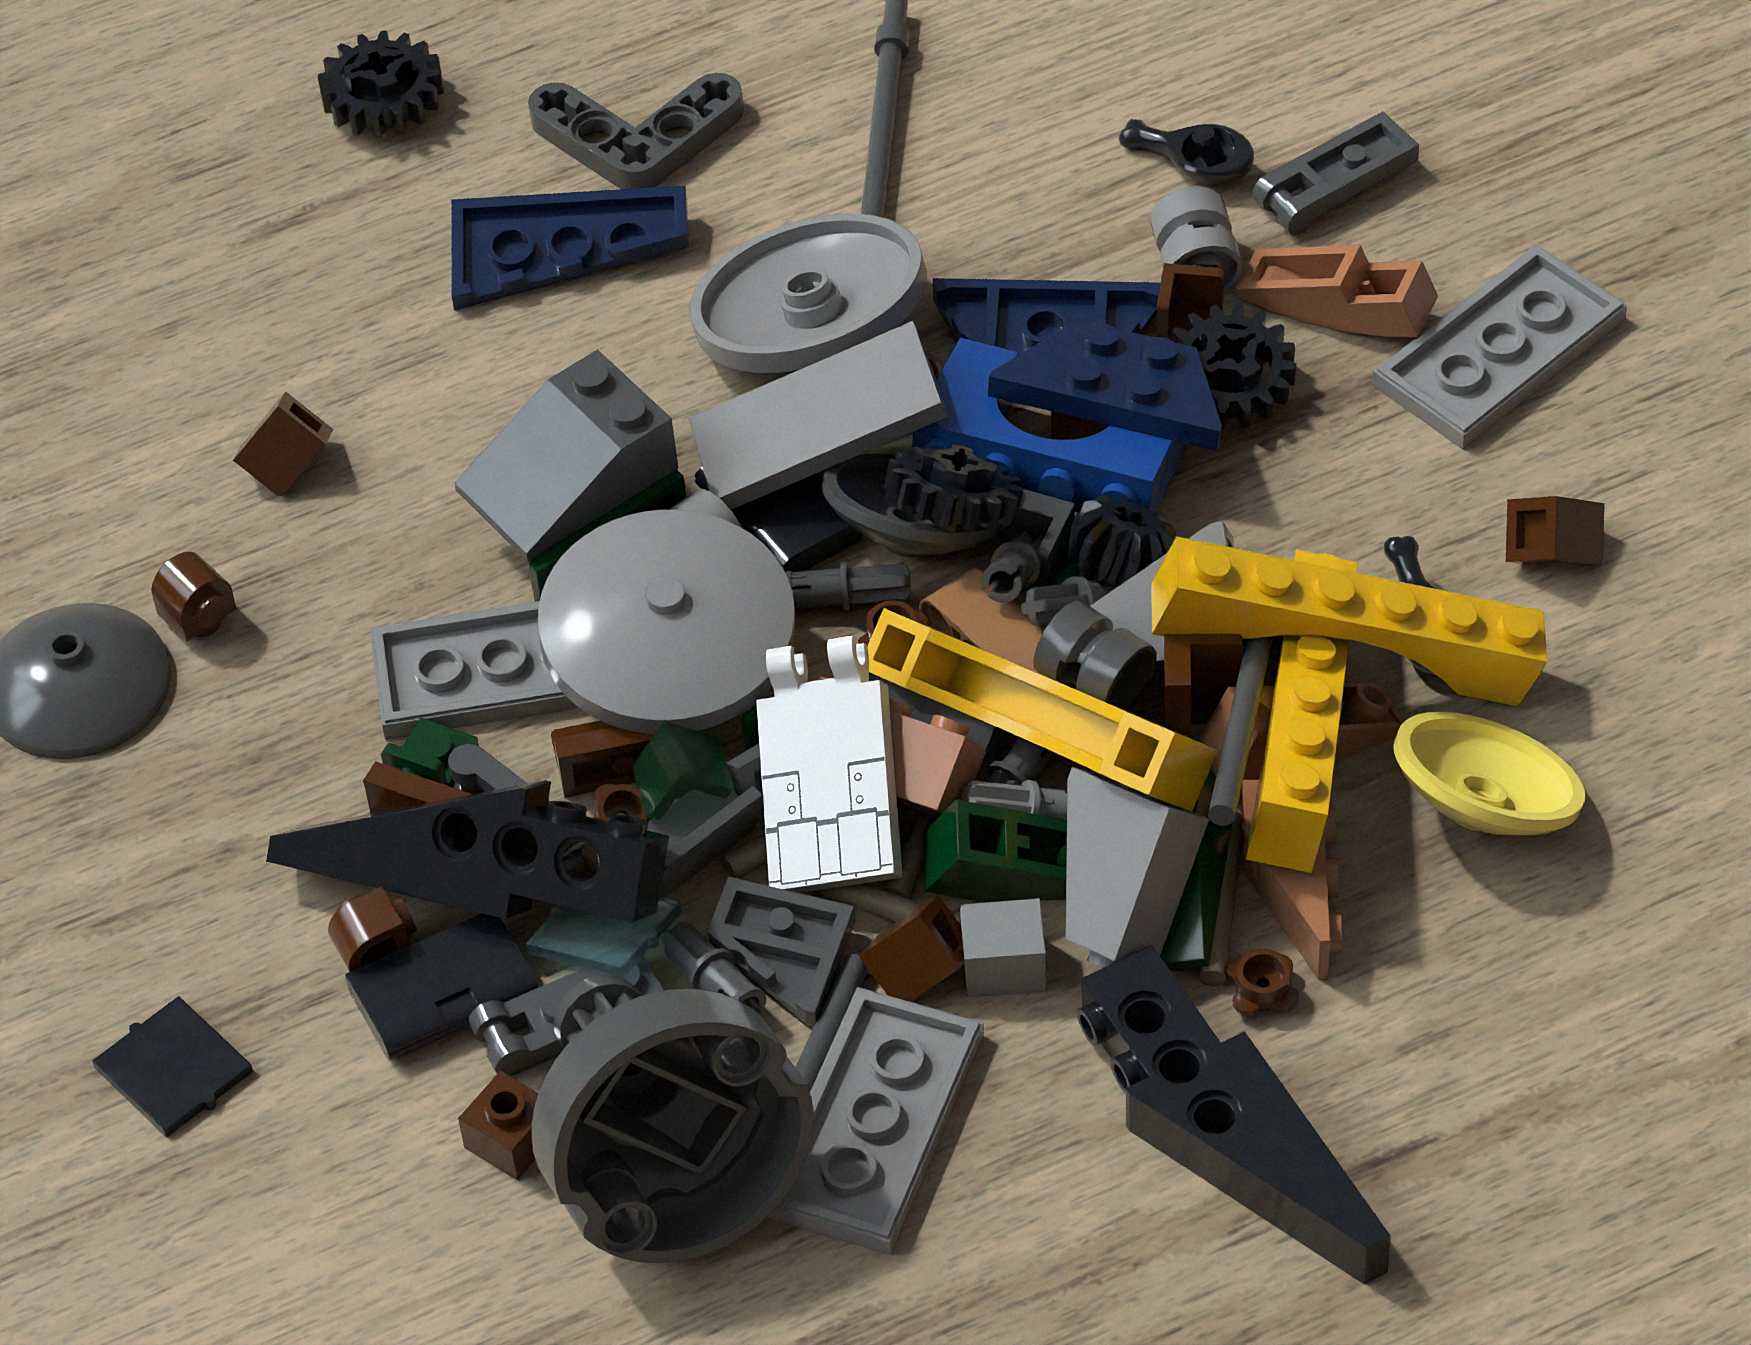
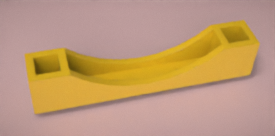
M1177 536L1151 583L1152 634L1163 637L1164 634H1240L1243 640L1280 635L1325 636L1355 640L1388 649L1418 662L1442 678L1458 695L1517 707L1548 662L1543 610Z
M1296 549L1293 558L1295 561L1357 573L1358 562L1341 559L1326 553L1317 554ZM1280 635L1276 638L1275 647H1277L1278 656L1275 687L1252 813L1246 860L1308 873L1313 871L1329 811L1349 644L1347 639L1298 635Z
M883 608L867 646L870 673L1035 743L1142 793L1191 812L1218 750L885 608Z

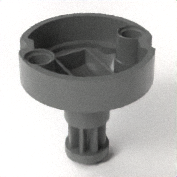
M610 974L591 976L575 984L561 998L554 1014V1032L563 1051L548 1071L537 1096L532 1119V1145L539 1170L560 1204H564L583 1237L597 1248L622 1259L642 1263H671L693 1259L719 1250L740 1239L766 1219L788 1194L802 1170L811 1145L814 1112L808 1084L789 1060L785 1048L763 1018L749 1006L721 993L698 989H672L642 996L638 989L624 977Z

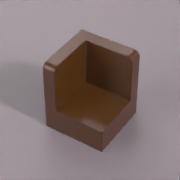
M1164 263L1156 309V337L1172 340V331L1175 327L1187 330L1188 315L1191 313L1197 314L1203 320L1209 319L1211 305L1217 304L1224 315V270L1214 267Z
M285 391L240 446L233 461L274 494L283 496L327 444L333 428Z
M1560 496L1507 499L1506 562L1517 564L1565 562L1586 566L1601 565L1603 563L1605 503Z
M937 894L876 936L860 954L859 958L888 996L911 1002L959 970L964 964L961 924Z

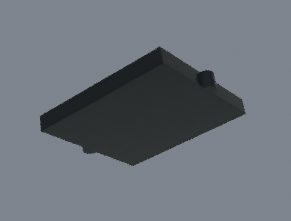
M180 996L176 997L142 1024L132 1023L129 1026L130 1033L92 1060L94 1068L166 1138L202 1110H213L217 1105L216 1100L253 1072L251 1063Z

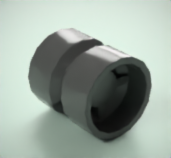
M1073 601L1064 606L1045 628L1037 643L1033 657V667L1037 673L1071 688H1077L1078 691L1127 711L1143 693L1152 677L1156 665L1157 651L1151 644L1125 628L1113 630L1112 621L1086 603Z

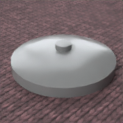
M835 214L813 217L786 224L763 233L724 256L704 275L697 285L691 298L689 314L700 347L706 355L719 364L732 369L754 373L798 371L899 326L916 308L923 296L927 283V269L915 236L904 226L892 220L865 214Z
M653 510L635 513L612 520L589 532L574 543L555 564L545 582L538 607L541 651L548 671L560 690L575 705L592 717L609 725L638 733L669 735L699 731L719 725L738 716L752 707L756 700L763 698L773 687L767 672L766 650L786 646L793 647L795 637L793 592L788 577L774 554L754 535L740 526L709 514L687 510Z

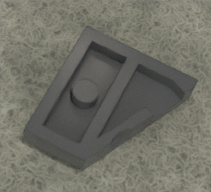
M728 877L707 933L709 942L716 949H726L734 956L737 968L802 1021L814 1026L831 989L856 917L854 906Z

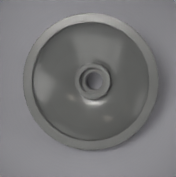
M860 454L827 468L824 473L822 491L836 514L866 538L885 546L889 551L900 556L940 555L972 548L992 539L1005 526L997 524V529L994 531L984 527L981 529L974 528V531H967L962 527L956 528L955 532H948L933 528L934 523L929 520L921 521L916 519L917 514H913L911 511L899 510L897 508L898 501L887 499V489L884 488L890 459H895V454Z
M76 603L58 606L42 611L22 621L0 640V736L24 752L57 759L95 755L126 742L149 724L166 698L170 683V665L161 638L152 626L136 614L116 606L98 603Z

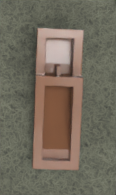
M1361 245L1256 249L1235 288L1240 299L1271 312L1317 326L1382 337L1418 338L1438 298V294L1423 261L1368 262Z

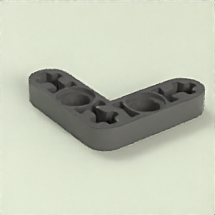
M725 73L707 74L697 79L636 127L565 83L553 82L544 84L532 92L528 101L532 128L539 136L620 189L656 187L733 127L742 118L744 111L740 82L735 77ZM677 126L686 127L691 130L685 137L677 139L663 135L669 128ZM595 131L605 132L610 135L608 139L599 143H587L582 140L584 135Z

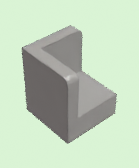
M1040 898L962 905L960 908L966 995L968 997L1047 992L1046 957Z

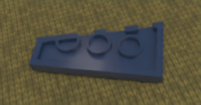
M686 185L451 199V296L454 310L688 248Z

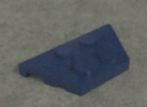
M933 278L932 287L933 301L957 342L960 338L1016 351L1020 355L1078 320L1090 323H1104L1113 326L1115 329L1142 335L1156 316L1161 283Z
M1078 320L994 369L989 375L987 396L1215 451L1218 450L1220 445L1222 425L1197 348L1175 343L1164 337H1149L1115 329L1113 326L1104 323H1090Z

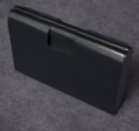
M701 467L694 475L696 478L695 483L700 489L709 491L704 471ZM817 473L731 510L741 527L754 535L774 554L785 572L805 571L862 540L863 535L832 509L822 491L823 479Z
M487 914L477 915L345 974L348 989L354 1002L389 1061L404 1056L468 1026V1018L471 1012L485 1002L498 1000L504 1003L539 987L532 969L502 919Z

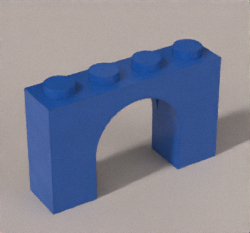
M963 338L959 339L936 380L948 417L914 431L912 447H919L923 450L925 448L933 449L934 446L950 449L953 444L974 449L973 454L980 458L987 457L990 459L989 462L996 463V466L1009 468L1008 476L1020 478L1021 488L1075 503V512L1077 513L1080 512L1084 501L1095 500L1098 495H1107L1115 500L1125 496L1130 502L1136 504L1144 502L1145 508L1156 512L1188 444L1111 425L1095 435L1073 440L1047 439L1024 432L1005 418L1013 402L987 396L990 373L1018 356V352Z

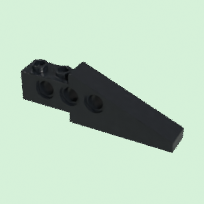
M544 780L295 828L270 836L266 862L374 888L382 886L387 891L503 919L531 910L532 901L536 899L633 923L657 913L669 835L648 831V821L626 815H610L608 821L587 817V808L583 805L566 801L548 802L551 781ZM464 815L474 822L477 829L475 844L469 842L462 831ZM524 829L530 831L535 836L538 844L536 858L529 856L522 845ZM585 843L591 845L597 852L599 857L597 873L591 871L584 863L582 849Z
M1152 945L1081 978L1082 1007L1077 1009L1078 1022L1087 1040L1093 1046L1101 1043L1111 1058L1110 1063L1114 1077L1126 1094V1127L1130 1132L1362 1284H1366L1388 1273L1391 1235L1245 1031L1220 1042ZM1139 1031H1151L1152 1033L1144 1034V1033H1138V1032H1139ZM1173 1080H1185V1081H1188V1082H1186V1083H1173V1082H1171V1081H1173ZM1212 1129L1223 1131V1133L1209 1134L1204 1131Z

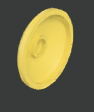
M1454 712L1422 713L1405 720L1401 724L1394 740L1393 748L1396 760L1409 783L1438 811L1470 830L1496 835L1546 834L1572 824L1578 818L1585 802V789L1580 778L1560 756L1535 739L1488 719Z

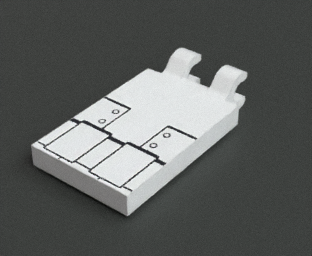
M853 635L828 639V660L834 678L807 682L808 665L806 655L803 653L794 654V647L792 646L766 650L767 672L775 697L759 699L756 702L769 886L802 893L903 878L888 685L880 680L869 682V654L867 645L865 643L856 644Z

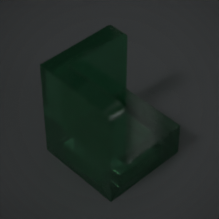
M664 721L632 765L646 816L657 820L664 816L678 796H684L691 789L725 799L734 789L719 738Z

